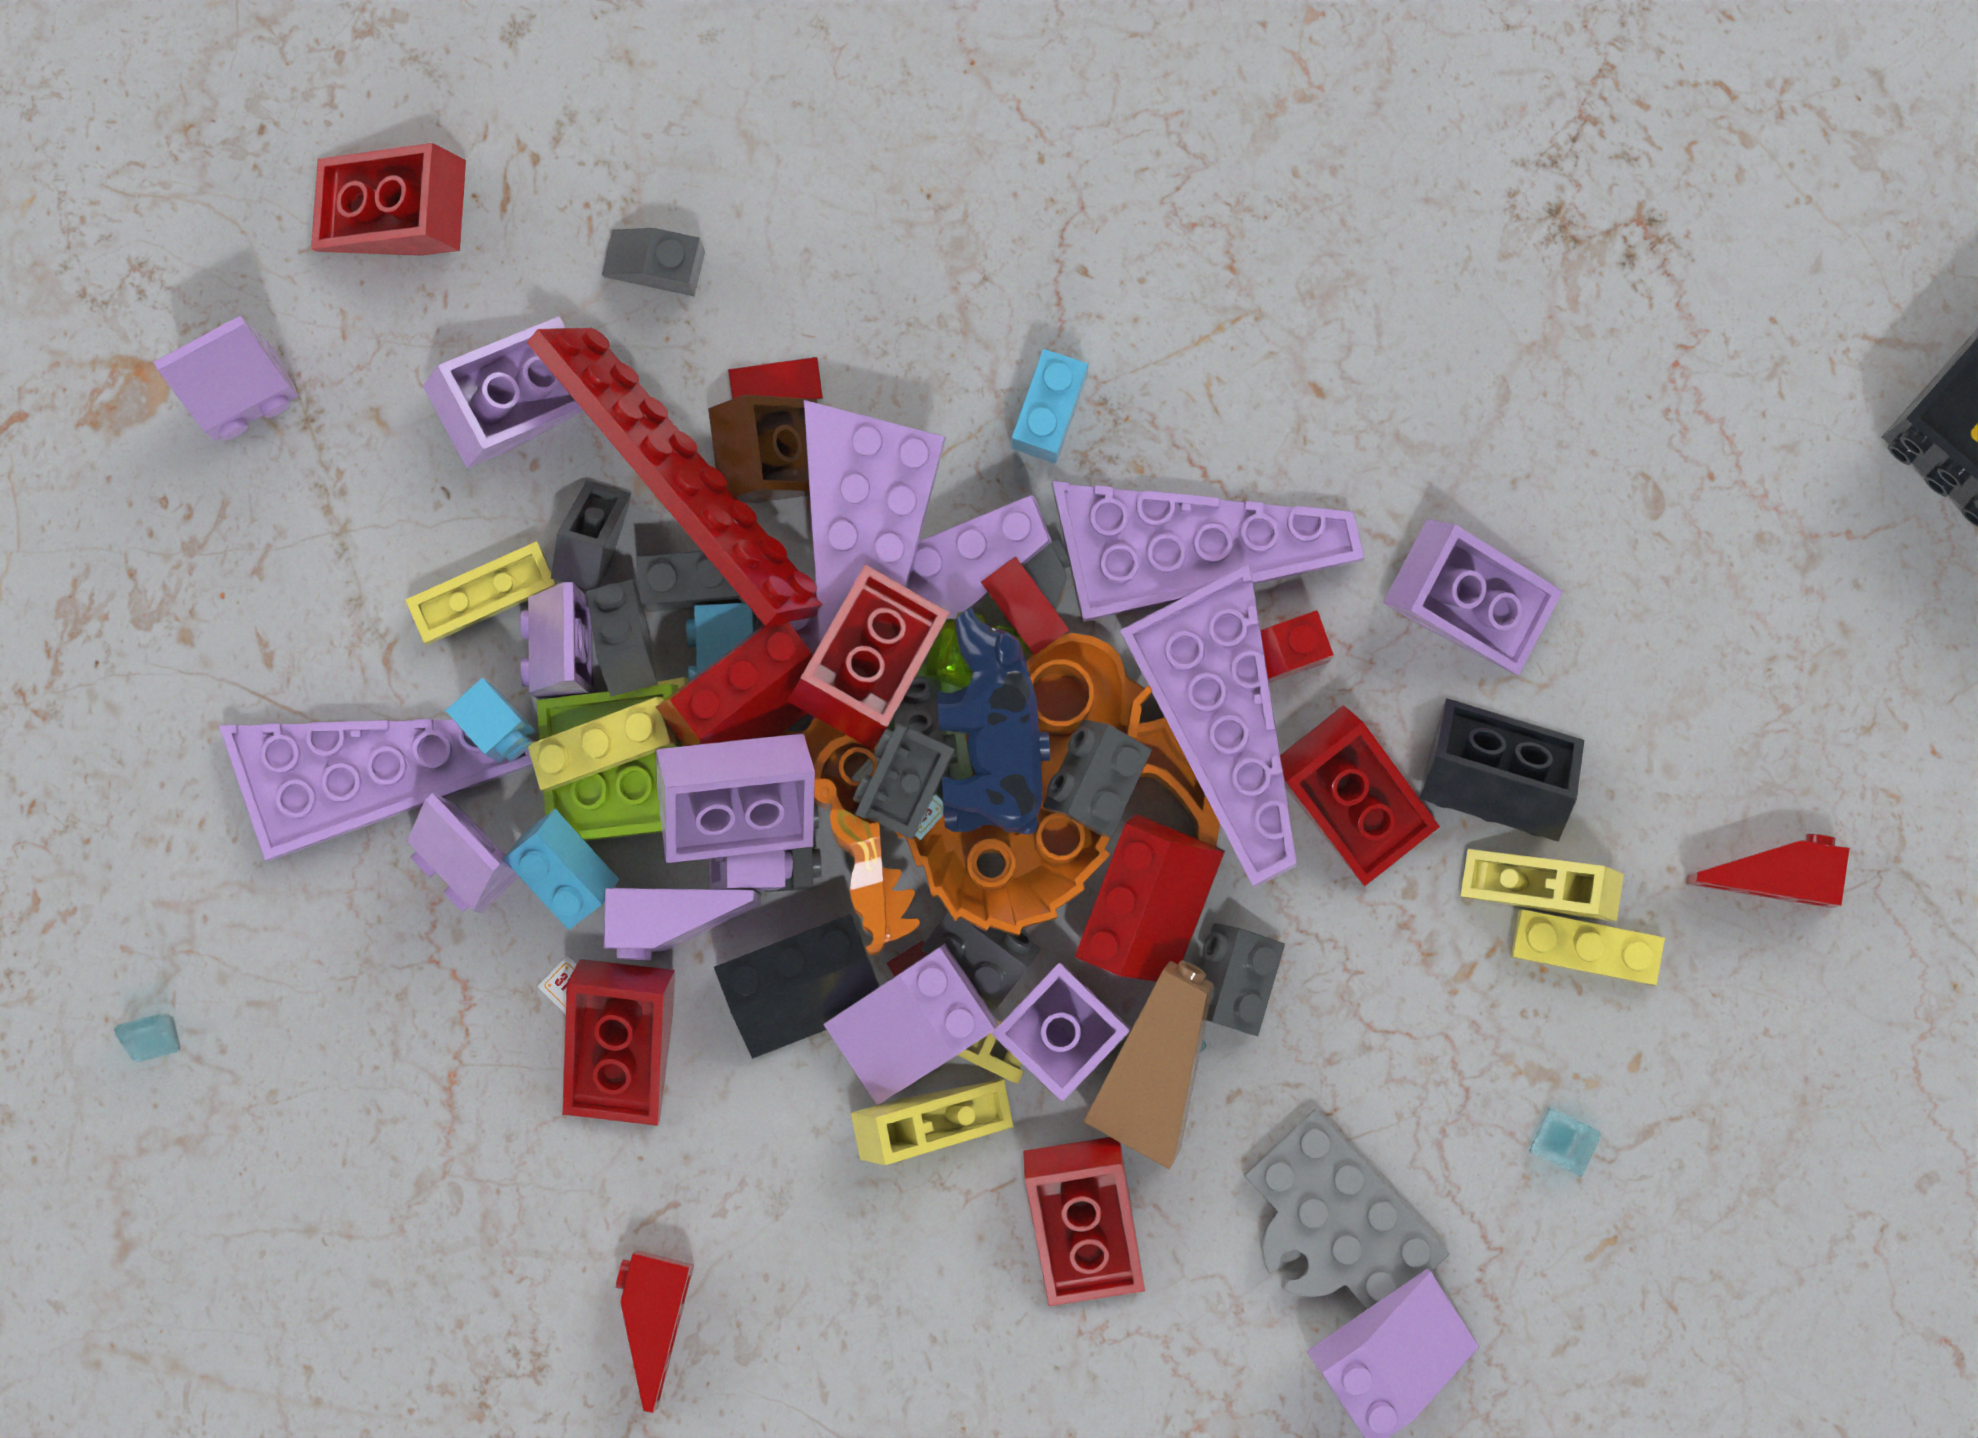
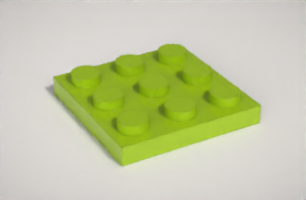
M678 685L650 686L615 696H610L609 691L536 700L539 740L655 697L665 700L678 690ZM674 733L677 745L668 748L683 747V743ZM656 752L554 790L543 791L545 816L553 809H556L584 841L662 832L657 793Z

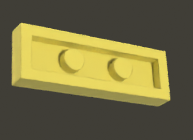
M536 541L405 599L423 642L429 645L528 601V597L556 586L557 583L556 580L551 579L552 571L540 544Z
M655 697L533 742L528 747L540 790L548 792L655 753L656 749L677 745L673 730L655 707L664 699Z
M1521 909L1518 913L1510 957L1655 986L1657 985L1665 937Z

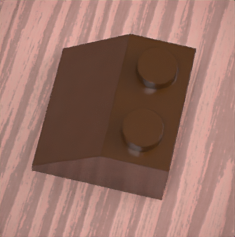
M743 395L708 408L715 466L726 478V487L732 497L744 503H759L810 496L804 400L817 403V399Z

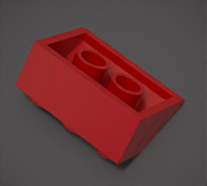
M789 622L769 626L762 625L655 707L684 746L779 736L807 714V712L789 703L787 700L810 662L812 653Z
M1135 814L1123 827L1075 958L1118 976L1157 982L1163 969L1170 961L1178 965L1180 961L1184 960L1226 850Z

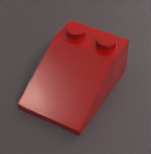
M434 143L319 158L317 161L311 250L333 253L414 256L460 251L466 160Z
M865 564L787 701L873 750L892 720L950 612Z
M1344 705L1280 755L1285 788L1364 887L1440 828L1364 722Z
M579 959L567 982L562 1115L658 1126L673 1019L675 970Z
M1111 1137L1023 1150L1025 1183L1048 1305L1055 1306L1144 1292L1143 1273L1121 1143Z

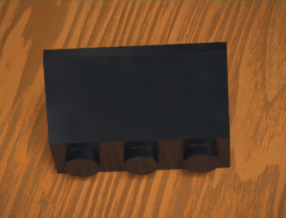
M1446 698L1424 769L1419 799L1433 803L1441 808H1450L1479 817L1487 822H1496L1525 831L1533 836L1545 837L1559 842L1577 800L1585 740Z
M851 914L714 966L732 1017L752 1059L826 1031L824 1023L880 987L857 924Z

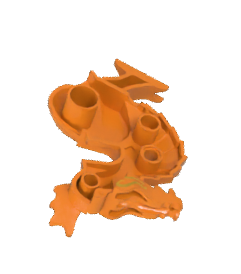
M1076 633L1063 635L1036 655L1032 654L1026 661L1037 700L1039 732L1048 731L1050 761H1041L1042 803L1037 816V830L1033 834L1008 833L1001 828L991 825H984L971 832H952L945 828L944 815L921 840L916 836L914 839H910L895 831L898 839L906 838L916 867H924L931 897L940 898L955 922L961 918L985 932L991 927L1019 936L1021 929L1024 927L1057 919L1056 910L1085 890L1083 883L1111 855L1105 850L1110 840L1109 837L1101 836L1065 815L1053 813L1043 808L1044 801L1048 795L1047 790L1050 780L1059 771L1068 752L1069 739L1073 732L1079 728L1083 720L1109 724L1151 748L1152 751L1140 777L1153 778L1169 790L1193 821L1196 829V839L1217 846L1220 822L1166 718L1139 723L1141 706L1152 693L1151 687L1147 686L1144 688L1129 678L1124 670L1119 653L1110 644L1094 636ZM814 718L810 726L803 732L785 730L779 736L804 734L815 771V803L823 809L831 810L830 822L834 839L839 847L850 854L855 861L851 876L850 895L855 913L863 919L862 926L864 931L869 932L873 936L872 943L866 946V952L869 955L880 954L886 943L911 933L920 925V921L917 918H902L915 896V891L913 889L893 890L902 872L900 869L882 867L879 822L856 815L860 804L853 801V797L861 781H854L852 777L868 759L873 764L870 774L873 777L878 766L873 754L879 742H877L872 750L818 718ZM966 734L965 740L968 750V734ZM986 853H995L1003 859L1005 869L1001 875L995 878L985 877L977 868L978 859Z

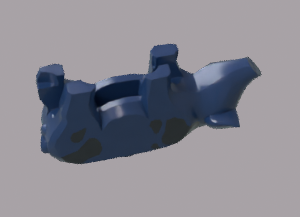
M971 606L960 614L954 623L961 656L973 674L972 679L967 687L953 693L937 691L939 730L968 734L969 758L976 775L961 780L942 777L945 828L952 832H971L984 825H991L1001 828L1008 833L1033 834L1037 830V816L1042 803L1041 761H1050L1048 731L1039 732L1036 695L1020 642L1015 636L982 623L975 616Z

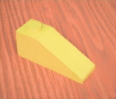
M1468 849L1460 896L1571 916L1617 922L1624 874L1602 865Z
M1002 1079L892 1100L851 1112L860 1160L881 1165L892 1164L1014 1127L1005 1081Z

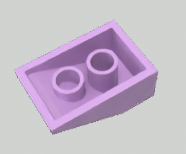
M241 316L153 362L158 372L198 425L215 441L220 438L226 441L240 436L248 429V423L263 415L265 418H271L281 414L290 407L289 401L299 396L274 348Z
M559 316L437 365L422 385L467 469L506 453L584 411L527 344V341L537 329L565 328Z
M1427 519L1383 604L1418 625L1519 676L1563 591L1459 526Z
M562 582L528 597V610H522L520 616L522 639H529V658H522L521 660L522 686L529 687V694L536 699L593 693V632L586 595L574 582Z
M431 793L425 799L407 840L416 851L411 856V859L429 877L437 873L449 885L443 892L461 911L464 912L470 907L473 911L482 913L519 876L503 859L505 854L457 804L434 793Z
M605 888L604 948L617 951V959L652 961V952H665L760 906L761 895L754 890Z
M944 943L823 1025L875 1103L879 1105L993 1032L999 1023Z
M1427 1268L1306 1352L1364 1438H1389L1414 1421L1479 1346L1435 1277Z

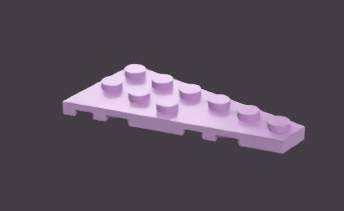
M804 400L815 579L817 586L816 595L817 599L823 604L818 609L819 641L821 642L865 564L907 588L946 437Z
M1052 481L1083 622L1173 603L1247 564H1250L1253 585L1360 562L1364 559L1355 515L1352 511L1303 506L1286 507L1267 505L1264 502H1238L1220 500V498L1147 490L1140 492L1113 489V487L1095 485V487Z
M1030 495L919 541L907 588L950 612L935 641L949 630V627L960 614L971 606L972 608L976 607L983 601L988 592L981 584L982 580L1015 556L1024 566L1052 542L1034 496ZM818 615L813 618L789 622L813 656L820 644Z
M1247 564L1121 629L1120 632L1148 686L1151 687L1162 713L1253 888H1256L1298 865L1250 564Z
M453 719L219 725L265 861L275 860L421 807L431 793L446 798L533 766L528 749L511 762L505 758L499 763L488 757ZM528 737V739L533 743L532 737Z

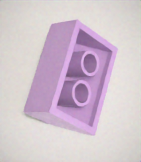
M804 734L656 749L657 793L666 863L813 847L815 771Z

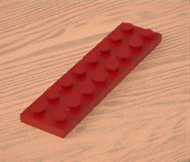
M592 327L537 329L527 341V344L765 626L816 617L818 609L823 604L817 599V586L814 581L805 573L798 571L787 558L785 547L777 539L769 536L756 521L757 516L752 508L737 498L732 497L726 487L727 480L724 475L716 468L707 464L697 452L698 447L695 441L686 433L679 431L668 418L666 407L657 399L650 397L639 384L637 373L630 366L622 363L611 351L608 339Z

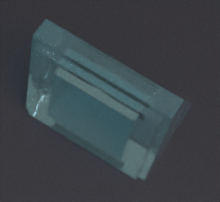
M157 1014L119 1024L114 1028L116 1037L134 1061L140 1062L180 1050L174 1017L170 1015Z
M1549 1108L1529 1152L1581 1177L1596 1149L1601 1133L1585 1123Z

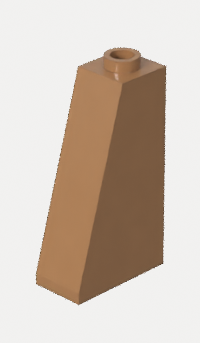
M1170 961L1163 969L1083 1121L1169 1170L1182 1147L1213 984L1204 979L1206 977L1205 972L1185 961H1180L1178 965Z

